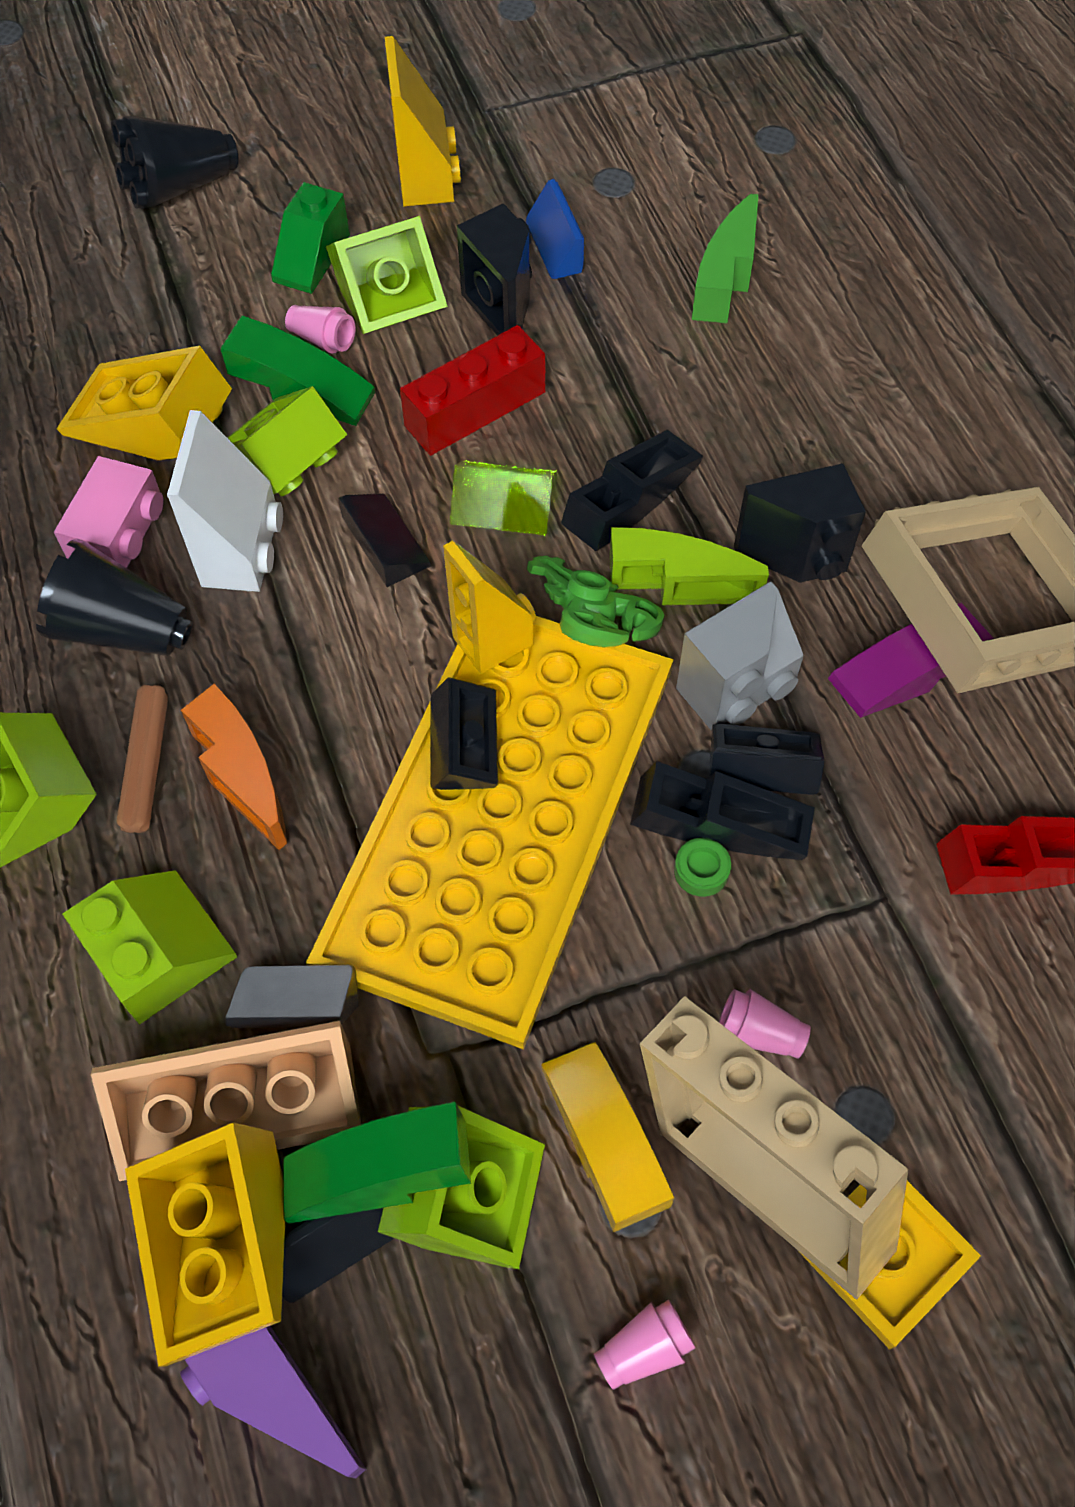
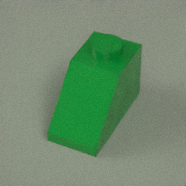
M303 182L283 213L271 273L272 282L310 294L314 292L332 264L326 246L350 236L343 193Z

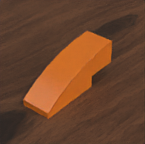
M213 684L181 709L192 736L207 750L198 757L209 782L280 850L287 844L284 817L265 758L251 729L237 708Z

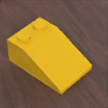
M394 36L384 37L403 207L454 202L453 183H461L458 155L450 156V154H456L454 126L446 127L443 107Z
M200 345L101 363L97 366L56 429L66 437L155 460L173 459L178 456L190 410L201 411L213 423L221 414L222 406L232 388Z
M231 1123L125 1168L158 1367L171 1365L281 1322L285 1235L284 1180L273 1131Z

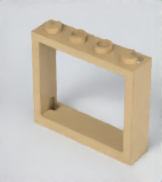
M1039 487L1015 491L1009 489L1002 493L983 496L971 495L964 499L945 502L932 501L926 505L907 508L895 507L894 510L885 511L881 518L875 521V527L862 544V548L957 693L1075 666V535ZM1010 533L1073 622L982 642L920 549Z
M684 996L640 1043L661 1135L857 1300L897 1251L909 1169ZM687 1118L689 1120L692 1118L700 1125L687 1138L678 1128ZM853 1180H856L867 1189L866 1203L862 1208H859L842 1194ZM848 1253V1270L846 1271L839 1263Z

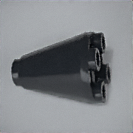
M124 116L122 119H115L111 122L113 140L120 150L121 162L115 164L117 182L121 190L129 189L132 203L136 209H149L221 178L227 175L229 170H236L238 167L236 143L233 136L229 133L222 134L221 131L139 116Z

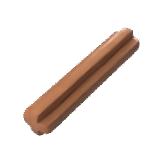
M142 685L137 690L117 815V824L120 826L121 831L126 833H144L150 826L168 703V695L165 693L164 687L159 685Z

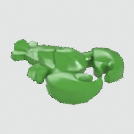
M538 556L533 557V561H528L527 570L529 573L545 576L547 579V583L544 584L546 593L549 594V598L555 604L563 607L560 627L562 633L571 639L589 646L605 648L627 643L632 629L634 630L632 634L633 642L648 640L659 633L665 614L659 606L651 601L634 595L616 593L615 591L619 587L612 584L604 576L592 571H572L564 567L565 560L559 557ZM615 616H622V630H618V625L614 623Z

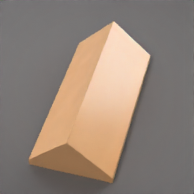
M340 1021L95 1067L91 1071L93 1086L119 1181L127 1180L125 1168L231 1123L273 1131L277 1150L314 1143L340 1131L361 1125L351 1048Z

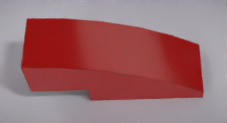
M1020 816L1008 826L960 824L936 843L950 895L1016 892L1075 883V818Z

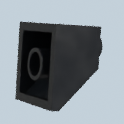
M503 203L457 225L461 295L497 336L516 325H519L521 328L523 327L530 301V279L532 278V269L529 264V245L532 242L531 232L526 222L522 218H517Z
M841 463L745 485L734 542L735 551L799 583L815 579L829 580L841 573L847 572L866 510L844 464Z

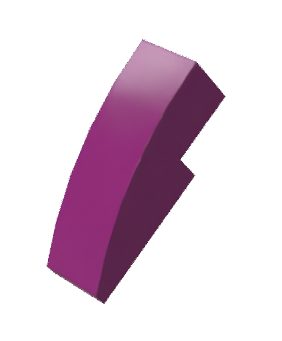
M962 603L957 604L982 642L994 639ZM910 624L834 670L828 677V680L857 715L862 718L929 693L941 678L946 677L913 624Z

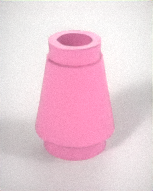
M292 305L285 317V326L289 332L295 333L297 336L331 354L338 351H346L351 346L355 337V321L341 307Z
M734 989L724 1005L719 1020L720 1024L754 1050L785 1056L789 1055L797 1059L803 1054L811 1031L810 1025L800 1022L798 1018L751 989L746 993Z
M667 1300L657 1307L651 1302L604 1344L605 1347L596 1351L594 1356L608 1384L615 1390L623 1384L627 1385L684 1364L683 1356L696 1347L671 1301Z

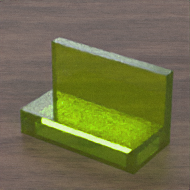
M462 460L454 466L450 524L547 535L551 495L555 491L557 471Z

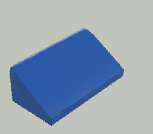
M555 179L548 180L529 211L526 224L529 227L549 276L552 279H558L582 273L584 237L558 182Z

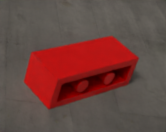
M516 325L400 387L404 426L430 456L544 394L545 353L519 325Z

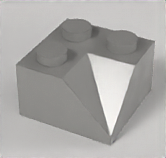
M772 582L767 583L684 634L676 689L711 731L713 724H742L752 716L757 706L770 698L779 700L785 697L798 683L797 677L804 654L779 590Z

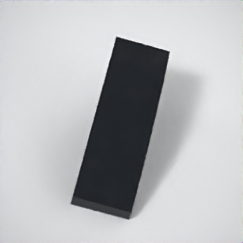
M666 430L607 460L600 478L571 492L561 524L594 551H598L610 543L611 527L632 528L696 469L701 463L703 455L672 432Z
M656 761L640 777L630 825L686 842L696 838L712 839L720 843L727 851L773 858L803 860L808 855L815 807L717 771L708 779Z

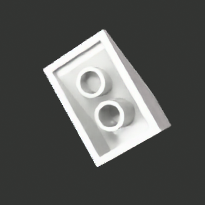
M190 410L167 496L200 585L207 588L260 592L264 572L270 573L273 568L274 548L271 542L273 533L280 532L282 528V504L275 501L270 481L201 411Z

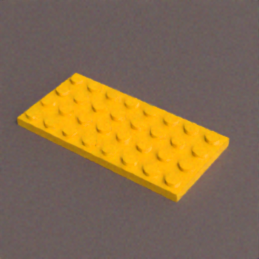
M536 616V620L533 622L534 644L483 674L479 673L457 644L437 686L438 688L450 677L496 690L498 785L495 788L440 790L431 788L429 702L306 961L307 965H352L356 970L357 988L523 1050L672 672L674 659L627 644L605 648L589 646L575 641L562 633L560 623Z

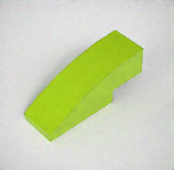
M611 527L610 577L612 584L617 585L618 589H661L662 605L734 604L767 584L769 576L768 566L719 544L673 532L645 528Z

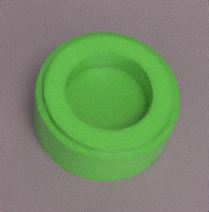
M696 838L686 842L679 849L674 865V875L680 887L689 894L700 897L711 896L721 891L726 885L731 871V859L727 850L720 843L708 838Z

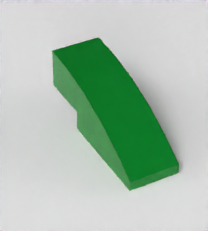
M243 315L220 348L228 375L269 387L272 400L313 386L338 421L357 426L375 394V386L326 352L276 327Z
M456 1102L416 1109L361 1124L318 1140L285 1156L284 1220L289 1224L413 1203L412 1193L471 1184L466 1121Z

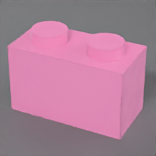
M98 456L54 531L66 558H69L75 550L66 544L70 540L80 539L88 542L127 568L131 559H135L139 555L146 531L151 522L159 518L163 509V495L159 490L153 471Z

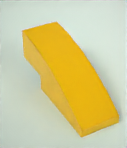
M596 1042L542 1063L541 1068L585 1173L592 1180L613 1232L671 1208L674 1200L673 1193L629 1101Z

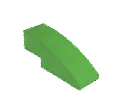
M749 194L719 225L708 243L699 267L692 320L727 323L732 291L748 292L754 258L758 194Z

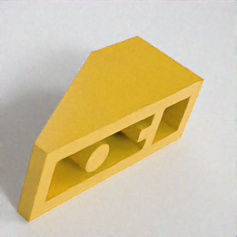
M452 540L443 545L453 638L479 673L483 674L534 644L533 622L536 620V614L533 606L524 594L519 593L516 595L501 576Z

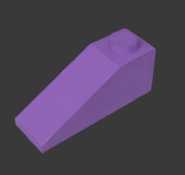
M271 1325L184 1359L188 1366L180 1372V1375L200 1405L203 1406L211 1400L215 1407L347 1477L357 1478L367 1470Z

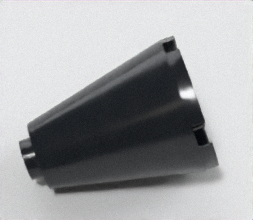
M73 539L66 544L75 550L69 558L57 556L45 580L38 602L37 612L47 615L46 626L36 624L37 632L41 636L53 640L169 656L175 648L182 650L185 647L193 626V621L186 619V607L88 542Z

